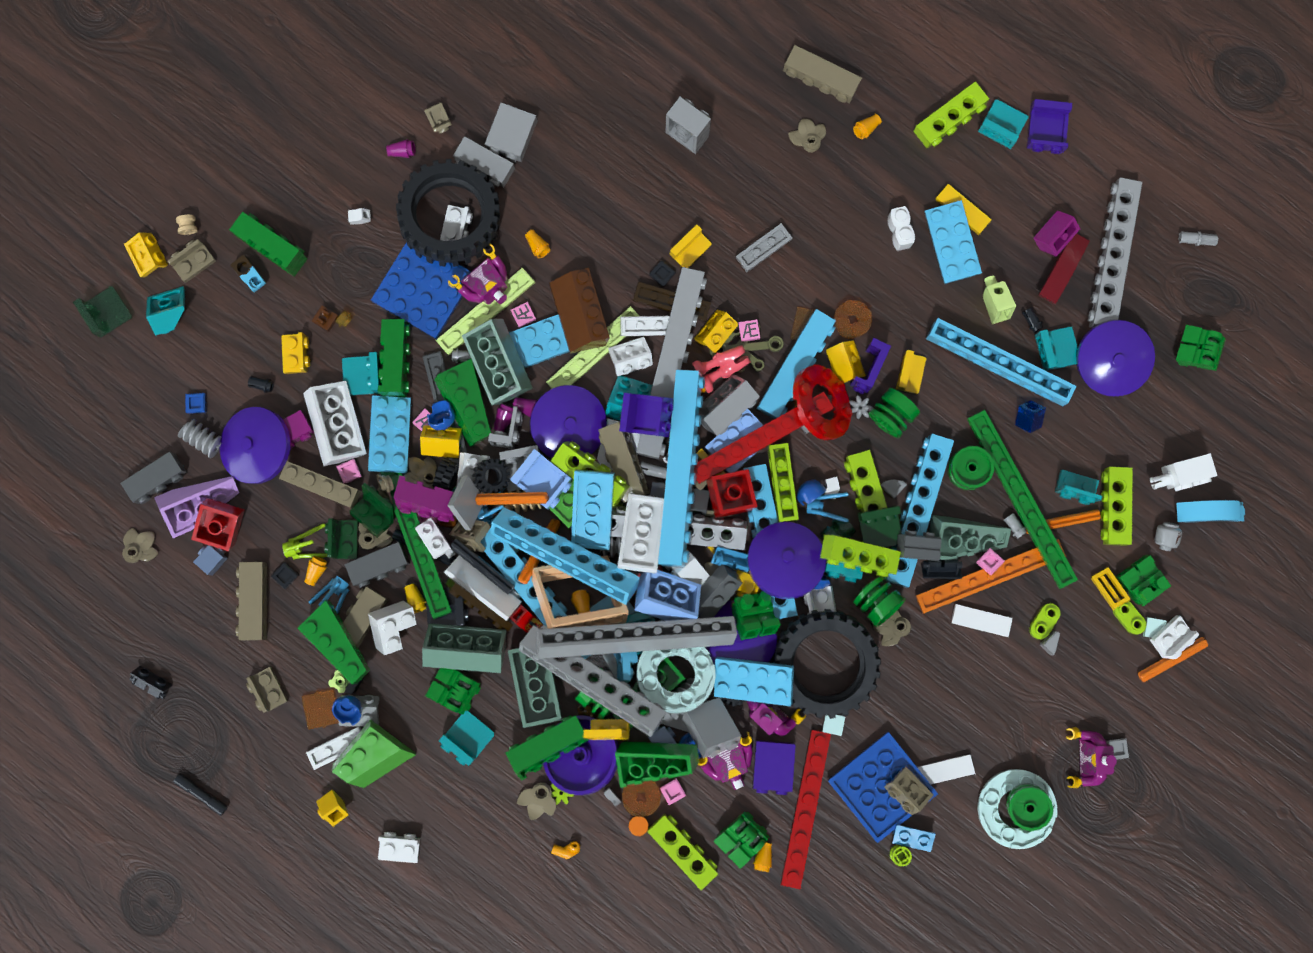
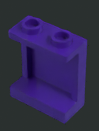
M1035 99L1030 105L1027 149H1032L1034 152L1046 150L1051 151L1053 154L1065 152L1068 148V143H1066L1069 113L1072 111V103Z
M875 338L872 339L865 352L876 357L865 380L857 376L852 380L850 386L853 387L854 391L860 394L870 391L891 348L890 345Z
M624 393L619 431L669 437L673 398Z
M755 740L752 788L756 789V793L767 794L768 790L776 791L778 795H787V792H792L796 744Z

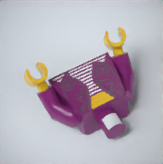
M489 244L493 248L492 253H486L484 248L483 251L487 256L491 257V260L487 258L461 281L462 285L457 275H453V278L457 280V284H452L448 280V285L452 288L456 287L457 291L470 302H484L489 305L495 300L498 304H502L507 299V296L503 293L508 288L505 284L508 279L507 270L500 257L495 255L494 246Z
M747 701L750 717L769 735L775 733L784 736L796 724H800L806 718V715L801 717L798 714L801 709H797L789 718L776 704Z
M1077 727L1066 729L1073 732V736H1066L1068 740L1081 738L1080 777H1082V779L1075 776L1067 777L1066 779H1073L1074 781L1072 786L1067 787L1079 788L1080 785H1083V787L1101 785L1107 779V775L1114 773V766L1117 760L1114 756L1113 746L1106 743V740L1098 732L1085 730L1080 732Z
M747 732L748 736L746 738H740L735 749L721 751L714 757L699 758L698 765H700L705 774L715 781L721 780L724 783L730 780L734 790L745 786L741 775L748 772L747 768L750 767L753 751L750 733Z

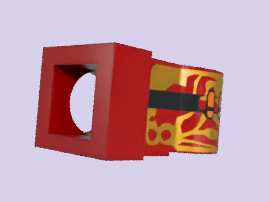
M522 605L509 617L527 633L533 625L537 628H541L544 625Z

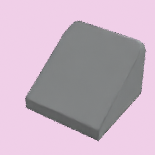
M1052 631L1040 643V646L1049 655L1055 654L1060 633Z

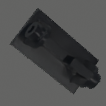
M958 559L945 560L944 564H941V560H926L921 563L923 578L962 579L960 569H962L963 564Z
M141 666L130 673L131 677L129 680L132 681L133 685L142 690H145L148 685L147 693L157 699H164L167 695L166 691L173 686L165 678L159 677L150 672L149 669Z

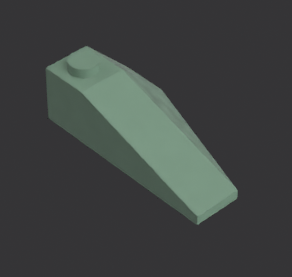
M932 515L929 533H935V537L942 539L940 559L955 560L957 557L972 556L974 553L982 551L987 552L989 548L993 551L1006 548L1011 529L959 518Z

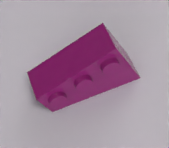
M399 476L394 500L400 512L406 514L411 512L419 513L418 515L424 518H430V516L437 517L438 520L443 522L455 520V515L448 507L454 492L436 486L434 489L424 487L423 482L417 481L416 484L405 481L404 476Z

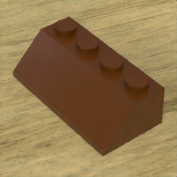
M589 268L570 271L550 282L549 285L569 353L606 346L610 336Z

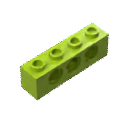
M975 81L916 125L913 132L927 149L932 145L935 147L943 141L942 137L946 134L948 136L952 135L957 130L958 125L968 123L974 113L980 114L987 108L986 104L989 98ZM963 103L970 104L971 108H965ZM948 114H954L957 119H950ZM933 125H939L942 130H935Z
M573 441L562 443L550 461L573 479L575 470L588 471V468H592L598 472L611 471L608 466L597 463L593 455L581 451L580 446ZM574 456L579 459L578 466L573 464L572 459ZM614 475L613 507L620 502L630 487L626 484L627 481L619 475Z
M788 443L769 445L767 450L778 522L798 521L799 517Z
M870 450L847 456L844 466L846 472H850L852 478L849 482L852 491H855L857 498H855L857 509H861V512L868 511L869 505H874L877 509L887 507ZM858 468H863L866 471L864 478H860L857 475ZM864 486L871 489L870 496H865L862 493Z
M1108 467L1102 472L1101 481L1104 483V491L1101 493V496H1103L1101 501L1104 502V510L1101 511V520L1103 521L1101 540H1103V545H1132L1133 468ZM1114 482L1120 487L1118 492L1113 489ZM1114 501L1119 504L1118 511H1115L1112 507ZM1114 520L1119 523L1118 530L1112 527Z
M824 535L820 558L826 559L828 564L839 566V563H843L844 568L855 570L856 567H860L861 572L872 573V571H877L878 576L888 577L889 574H897L901 552L835 535Z
M664 813L648 828L647 832L694 884L702 890L718 875L716 870L718 866L712 859L707 860L703 856L705 852L698 844L694 846L689 841L691 839L690 835L684 829L682 831L676 826L678 822L671 815L667 817ZM668 831H674L676 838L669 841L665 838V834ZM686 845L689 847L690 851L687 855H681L678 852L681 846ZM695 860H700L703 866L701 869L695 870L692 867V863Z

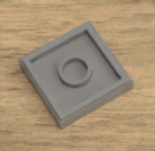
M462 475L448 503V507L465 530L472 529L483 506L476 504L475 497L481 493L468 475Z

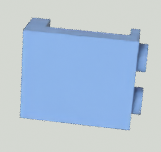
M535 449L510 479L525 492H547L549 500L546 504L541 505L548 510L550 507L555 508L560 501L558 497L561 493H566L572 486V483H570L572 478Z

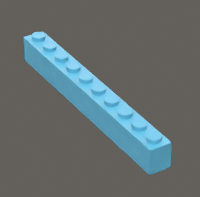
M676 370L658 564L662 566L685 567V563L689 561L687 543L691 541V532L688 530L689 523L691 524L693 520V513L690 512L691 504L694 503L695 497L694 492H692V486L696 483L694 465L698 463V454L695 452L696 446H699L700 436L697 434L698 427L701 426L699 408L703 406L701 388L705 386V378L702 377L700 371Z

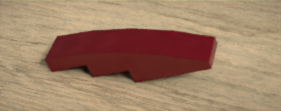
M1078 234L1070 240L1057 258L1038 296L1054 305L1057 303L1090 242L1089 240Z

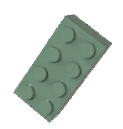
M490 319L462 335L491 405L504 404L533 388L503 319Z
M429 623L422 648L423 667L501 673L506 650V630Z
M519 648L508 650L523 728L562 720L554 673L520 652Z

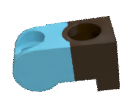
M244 254L230 264L254 293L266 284L265 280Z

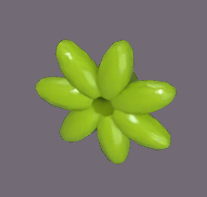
M551 784V787L555 790L551 796L556 797V805L560 803L561 799L565 804H568L567 797H573L574 795L566 792L560 794L561 790L554 784Z

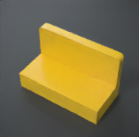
M696 225L670 250V256L681 267L689 268L712 243L702 234V229Z
M854 341L842 342L826 350L833 373L843 383L853 380L856 376L859 378L866 376Z
M911 350L904 352L896 390L914 394L919 393L926 357L914 355V351Z
M424 425L420 436L421 455L459 458L462 428L449 427L445 430H434L430 426Z

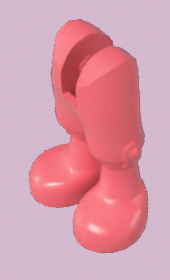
M743 345L716 353L710 361L701 362L696 360L692 363L695 370L700 371L702 377L705 378L704 387L707 393L713 391V383L720 377L728 378L751 363L748 356L740 357L734 361L735 358L745 353ZM720 366L718 370L706 374L708 370Z

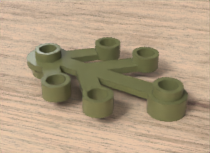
M732 332L720 348L724 352L743 345L745 353L741 356H748L753 369L759 372L763 370L764 362L755 358L748 351L770 349L772 352H779L783 347V340L779 336H773L766 342L747 343L748 341L741 342L740 339L736 345H728L734 336L740 335V332ZM777 342L779 347H772V343ZM709 349L710 355L713 357L716 353ZM757 362L762 364V367L759 369L755 367ZM745 367L742 370L737 371L736 373H743Z

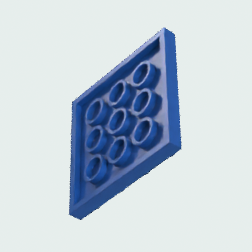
M406 242L371 301L437 339L463 297L456 287L452 288L448 285V280L452 284H457V280L453 278V275H457L462 285L461 281L471 271L460 265L453 267L452 263H446L445 267L440 266L439 261L436 260L431 264L427 262L425 256L419 258L415 250H410Z
M886 732L827 780L877 843L895 830L897 825H901L912 816L903 810L902 805L892 798L884 787L895 778L902 768L907 767L933 794L930 800L938 795L889 732Z

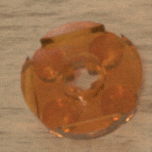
M845 301L837 308L833 319L836 320V330L841 336L848 339H855L865 335L872 324L871 310L860 301ZM855 315L858 322L850 324L848 316Z
M652 780L638 785L629 784L623 789L622 801L624 808L633 816H649L660 805V790ZM638 792L646 793L645 802L643 800L637 801L638 796L636 794Z

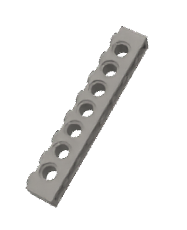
M1119 178L1111 186L1110 194L1113 195L1107 207L1109 217L1104 224L1106 234L1101 241L1103 251L1097 263V266L1100 268L1099 273L1096 274L1094 279L1096 290L1091 297L1093 307L1088 314L1090 328L1102 322L1118 320L1142 187V182ZM1120 197H1124L1127 203H1122ZM1117 215H1121L1124 221H1119ZM1114 233H1118L1120 235V240H1117L1114 237ZM1110 251H1115L1117 258L1112 257ZM1107 269H1111L1114 272V276H1110L1107 273ZM1104 287H1108L1110 289V295L1104 292ZM1101 305L1107 307V313L1102 312Z
M618 506L612 509V518L616 520L612 523L611 536L622 537L626 507ZM701 514L693 515L692 523H689V526L693 527L692 530H689L691 532V541L687 544L745 550L747 521L739 518L728 520L723 517L715 518L714 516L709 518ZM708 527L711 528L712 531L704 532L703 529ZM728 529L731 533L723 534L722 531Z
M533 625L520 643V652L652 737L666 714L661 705L653 704L647 700L644 694L636 693L623 681L619 682L609 671H603L598 668L597 664L592 660H586L581 656L564 657L563 661H559L556 658L538 659L536 637L537 631L543 628H537ZM579 666L581 671L576 672L572 667ZM596 677L598 681L590 682L588 678ZM610 687L615 692L607 693L605 691V688ZM627 698L631 703L624 704L621 699ZM644 709L648 714L641 715L638 710Z

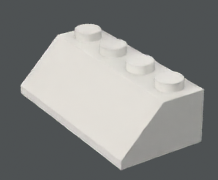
M342 381L319 385L306 390L303 394L323 466L342 463L367 454L347 382Z
M460 555L444 572L506 621L522 602L519 599L521 596L513 590L510 594H506Z

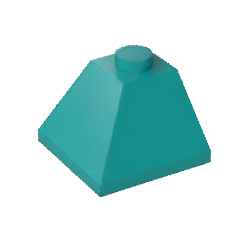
M184 286L147 297L146 318L155 336L167 334L175 329L185 309Z

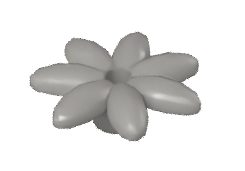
M857 395L856 402L849 401L853 406L851 408L852 413L857 412V419L862 414L866 418L869 417L867 411L873 409L872 406L867 405L869 398L862 401L861 397Z

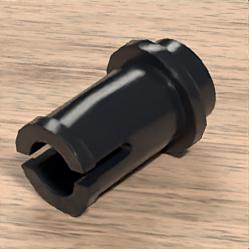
M1033 307L1022 313L1030 326L1029 330H1032L1033 333L1043 328V321L1040 322Z
M250 376L248 387L268 393L272 392L274 382L269 378L262 379Z

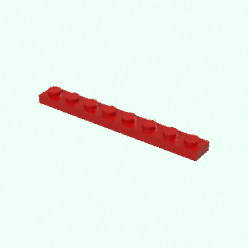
M825 392L812 398L815 409L820 416L834 409ZM798 407L699 461L697 465H694V473H696L698 484L703 483L710 477L719 474L803 427L804 425L797 414V411H799Z
M811 730L781 879L782 886L801 889L831 737L830 733Z

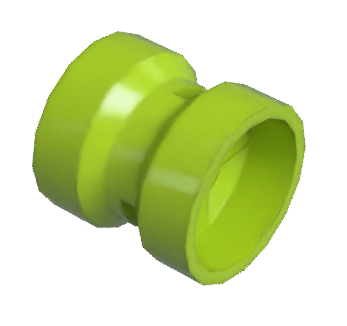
M896 844L889 851V856L896 865L904 867L911 862L912 854L905 846Z

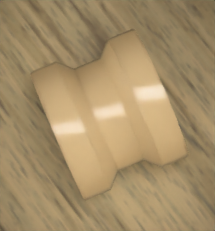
M194 215L176 217V223L179 224L178 234L190 235L197 232V227L194 224L196 221Z

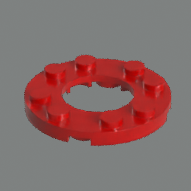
M811 365L802 369L797 374L793 384V400H797V407L799 409L797 414L801 422L812 435L821 440H834L843 436L849 428L852 417L845 384L839 380L831 369L824 366ZM817 384L827 388L828 394L832 395L831 402L835 410L831 420L820 416L813 404L812 392Z

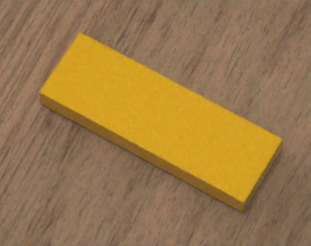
M949 184L935 199L942 206L962 200L969 228L978 235L992 220Z

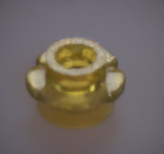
M345 310L335 321L339 325L338 327L342 325L346 327L352 320L350 317L351 312L348 313Z

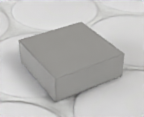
M1126 738L1106 740V743L1113 746L1116 760L1129 758Z

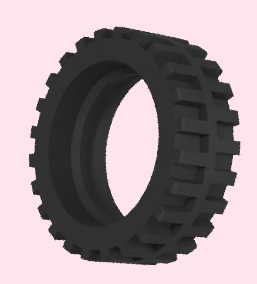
M446 159V163L440 164L438 160H434L432 166L427 167L426 164L420 166L421 171L419 173L413 171L410 174L411 180L403 182V191H399L397 196L398 203H396L401 235L406 240L410 250L414 249L419 258L425 256L427 262L433 264L434 260L439 261V265L444 267L446 263H452L453 267L459 266L458 262L464 260L468 264L471 263V257L476 256L480 258L483 256V248L486 250L490 249L491 246L489 244H491L492 239L496 240L497 229L500 228L499 197L497 192L495 193L492 181H487V175L484 172L478 174L476 166L471 164L470 168L466 167L465 161L459 160L458 164L452 163V159ZM442 186H457L470 191L476 196L481 207V219L478 227L468 236L455 241H441L426 235L420 228L416 216L418 203L424 195Z
M824 609L821 612L813 610L811 614L806 616L802 614L799 616L800 619L795 622L791 621L788 624V629L780 634L781 638L776 644L775 655H773V662L775 664L794 666L796 650L804 639L816 632L834 631L846 636L855 645L859 654L860 667L858 675L850 687L841 693L830 696L817 695L808 691L800 684L794 672L792 705L796 709L799 707L807 715L809 713L815 714L816 718H822V715H827L830 719L836 718L835 715L837 714L849 715L848 711L853 708L857 711L861 708L859 705L864 700L867 702L871 698L869 694L872 690H876V680L881 675L879 670L881 658L879 657V650L873 637L856 618L851 615H845L844 612L839 610L838 612H833L831 609Z

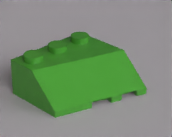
M370 719L333 763L332 772L349 784L365 788L414 757L416 753Z

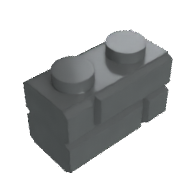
M905 531V534H899L897 537L898 546L896 551L901 552L900 558L939 561L942 539L935 537V533L923 532V536H918L916 531Z

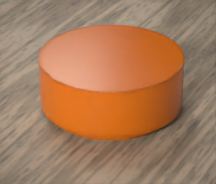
M639 815L634 816L629 822L630 832L635 836L644 835L648 830L646 818Z

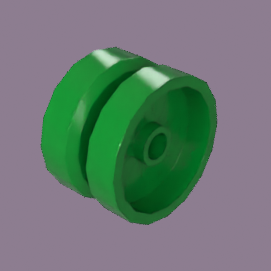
M968 446L959 450L950 458L947 465V474L950 481L962 490H974L986 485L994 473V461L991 455L985 449L978 446Z
M1031 783L1019 784L1008 794L1006 801L1007 812L1015 825L1021 829L1037 831L1047 826L1052 819V801L1039 786ZM1032 805L1033 808L1029 809L1027 808V806Z

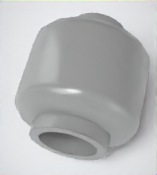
M1163 522V524L1157 526L1154 541L1160 545L1159 549L1171 551L1172 548L1180 546L1182 530L1178 524Z

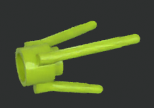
M323 523L295 538L288 539L289 542L283 543L282 548L285 557H292L293 560L312 558L313 556L327 557L325 553L299 554L302 552V547L313 544L314 541L310 540L302 543L298 541L324 528L325 524Z

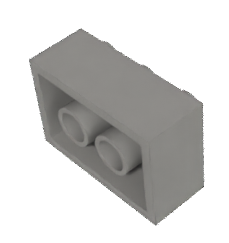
M679 97L666 114V133L696 154L709 137L710 116L704 110L699 111L695 108L689 99L685 98L684 100Z
M733 374L703 401L702 408H699L701 425L716 436L721 435L727 431L728 426L733 421L735 422L742 417V413L747 408L753 407L760 396L745 379Z

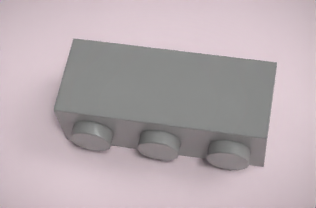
M465 136L453 155L456 164L461 160L465 161L466 167L470 168L471 164L476 166L477 173L484 172L487 175L488 182L492 181L495 187L501 186L504 188L515 170L512 162Z

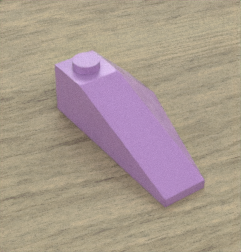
M231 476L173 489L154 497L172 538H175L194 529L200 504L204 500L210 498L226 504L239 494V491Z

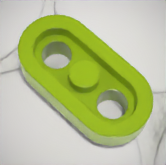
M1131 602L1124 603L1122 606L1117 607V609L1112 610L1115 617L1129 633L1141 634L1145 631L1146 621ZM1123 606H1125V607L1127 608V612H1126V613H1123V612H1122V607H1123ZM1136 621L1139 622L1138 628H1135L1134 623Z
M1055 604L1043 605L1030 624L1029 632L1035 639L1046 638L1060 618V609ZM1049 610L1054 612L1052 617L1048 615ZM1039 626H1042L1044 629L1042 633L1038 632Z

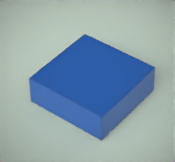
M205 393L185 394L187 414L207 413Z

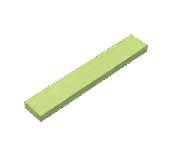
M523 267L505 282L508 288L503 292L507 296L504 303L498 304L494 300L489 305L484 302L478 304L436 340L448 356L452 353V350H456V348H459L464 343L462 335L493 319L535 284V281Z
M630 306L607 327L610 338L606 346L580 351L546 383L551 388L573 385L609 353L608 348L616 346L626 337L621 336L620 317L639 315Z

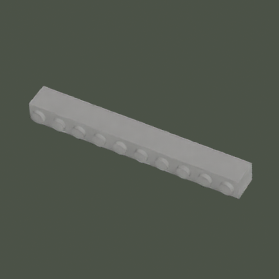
M682 267L650 396L674 397L676 370H681L682 364L687 363L689 352L686 351L687 344L691 345L694 334L690 332L692 326H696L698 315H695L696 307H701L703 297L699 295L701 289L705 290L707 278H704L705 272ZM641 434L636 453L659 459L660 455L664 456L665 453L664 437Z
M734 616L539 629L537 631L536 646L538 659L723 646L734 644L737 630Z

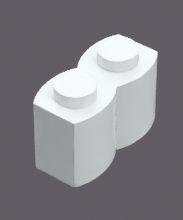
M905 206L894 208L888 215V226L893 232V245L897 251L911 248L915 240V234L910 225L909 211Z

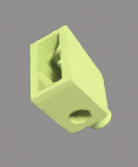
M995 276L985 278L986 288L983 293V299L992 325L1009 320L1016 308V304L1005 281L997 283Z

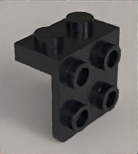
M449 587L443 589L452 613L433 619L428 603H426L428 625L430 623L460 626L467 625V621H469V610L466 609V604L463 603L465 599L461 596L458 598L448 592L450 590Z

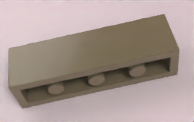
M794 45L783 69L788 76L792 78L797 77L808 86L813 85L819 88L822 93L831 94L843 103L851 102L862 79Z
M620 422L599 429V440L605 447V457L611 465V473L624 478L627 481L626 484L630 486L622 497L623 502H627L628 493L648 495L650 491L629 432L619 431Z
M288 461L279 479L350 508L357 504L362 493L358 489Z
M239 562V567L236 569V576L239 578V586L236 587V596L239 598V605L236 606V616L239 617V625H236V636L238 640H267V563Z
M370 587L362 588L356 596L357 602L348 608L346 612L347 618L342 622L357 648L371 628L368 613L384 608L389 600Z

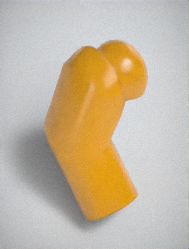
M573 841L565 847L554 844L551 854L569 859L579 853L580 844L577 841Z

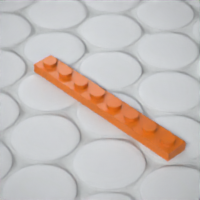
M1056 539L1057 542H1058V544H1059V546H1060V548L1062 549V551H1063V553H1064V550H1063V548H1062V546H1061V543H1060L1059 539ZM1034 548L1004 560V563L991 576L984 569L963 576L962 579L953 580L918 594L915 597L922 614L1046 564L1038 549Z

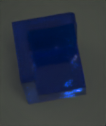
M1032 400L1019 405L1015 425L1029 433L1040 429L1043 424L1046 407Z

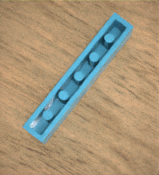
M817 309L812 313L756 409L773 419L786 413L788 409L785 407L789 400L793 401V384L797 374L802 369L815 364L817 359L814 357L817 352L821 353L826 345L824 340L826 336L830 337L836 327L833 325L836 320Z

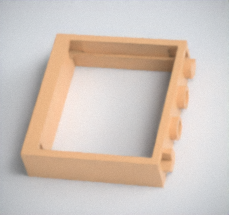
M602 556L603 559L610 562L608 556ZM551 565L533 568L531 580L548 629L626 623L629 612L627 606L612 597L611 600L614 608L554 618L542 583L572 578V576Z

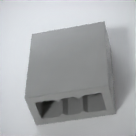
M500 103L485 142L486 149L497 155L506 156V159L509 161L522 162L537 124L536 115Z
M720 697L702 703L699 707L684 713L682 720L695 744H697V748L703 758L708 756L714 757L721 751H730L738 746L741 734Z

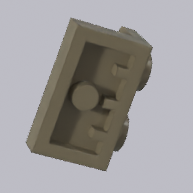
M199 239L190 241L186 248L172 254L171 259L167 261L185 283L216 262L204 243Z
M476 520L471 530H465L458 521L449 533V536L453 540L459 539L472 551L484 552L485 547L482 545L481 540L486 536L491 526L487 522Z
M268 667L246 678L248 681L246 686L250 693H254L257 699L255 704L263 713L269 712L288 702L272 667Z
M907 767L902 768L895 778L884 786L888 794L902 805L904 811L911 815L920 812L933 797V794Z

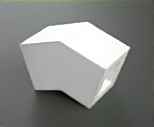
M364 208L348 210L349 223L354 225L370 222V210Z
M837 477L824 480L827 491L823 495L839 492L840 486Z

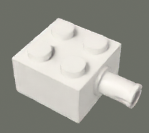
M1211 453L1161 467L1163 475L1151 477L1150 483L1159 482L1151 485L1154 490L1167 486V489L1174 488L1175 491L1211 482V477L1217 476Z

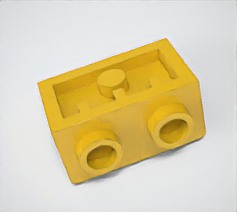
M139 232L124 244L140 277H146L157 268L168 266L165 256L161 252L157 240L152 233Z
M716 310L695 336L694 340L716 353L736 329L738 323L727 312Z
M303 332L293 335H282L284 374L308 372L307 367H310V357L307 356L309 338Z
M624 719L591 720L590 730H584V738L590 740L629 739V723Z

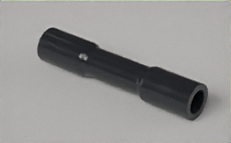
M179 773L174 779V784L195 796L218 815L222 816L227 810V805L209 795L183 774Z

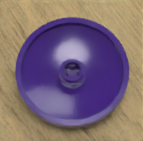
M1124 320L1105 321L1090 329L1081 340L1076 356L1077 369L1082 380L1092 390L1106 396H1124L1136 391L1148 380L1155 363L1154 346L1148 334L1136 324Z
M573 385L558 386L545 392L536 401L530 415L532 438L538 448L551 458L554 457L562 443L567 441L575 442L580 446L581 451L592 454L601 444L599 429L607 425L604 408L596 396L582 387ZM574 456L572 461H579V459Z
M249 407L237 412L227 422L221 435L220 456L227 472L238 481L249 484L265 483L277 476L287 462L290 453L288 428L283 419L269 409Z
M778 522L765 527L755 536L748 551L747 565L753 581L762 591L780 599H795L808 594L818 585L825 571L826 559L820 558L822 543L811 530L793 522Z
M734 600L727 601L713 618L733 616L732 605L735 603ZM737 631L733 645L709 646L705 648L710 653L709 655L714 665L717 657L769 663L775 652L777 634L759 637L758 634L756 638L741 640Z
M576 716L583 730H590L591 720H598L589 716ZM588 739V741L568 753L561 752V756L554 762L543 763L545 772L550 781L563 792L573 795L595 793L605 787L616 772L615 752L619 748L617 740Z

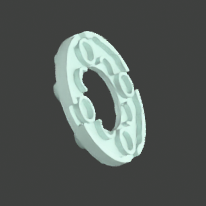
M705 647L643 651L636 672L637 683L641 693L647 697V700L653 704L661 705L664 711L669 713H685L699 707L708 698L715 683V665L709 655L710 653ZM669 656L684 657L694 668V682L689 689L683 692H669L658 682L657 667L662 660Z
M1010 769L994 775L984 785L978 799V816L983 829L994 841L1012 849H1026L1041 843L1051 833L1055 818H1057V802L1052 789L1041 777L1026 770ZM1031 783L1039 786L1052 801V819L1044 828L1037 831H1027L1021 828L1009 827L1001 820L998 812L1000 799L1005 793L1019 784Z

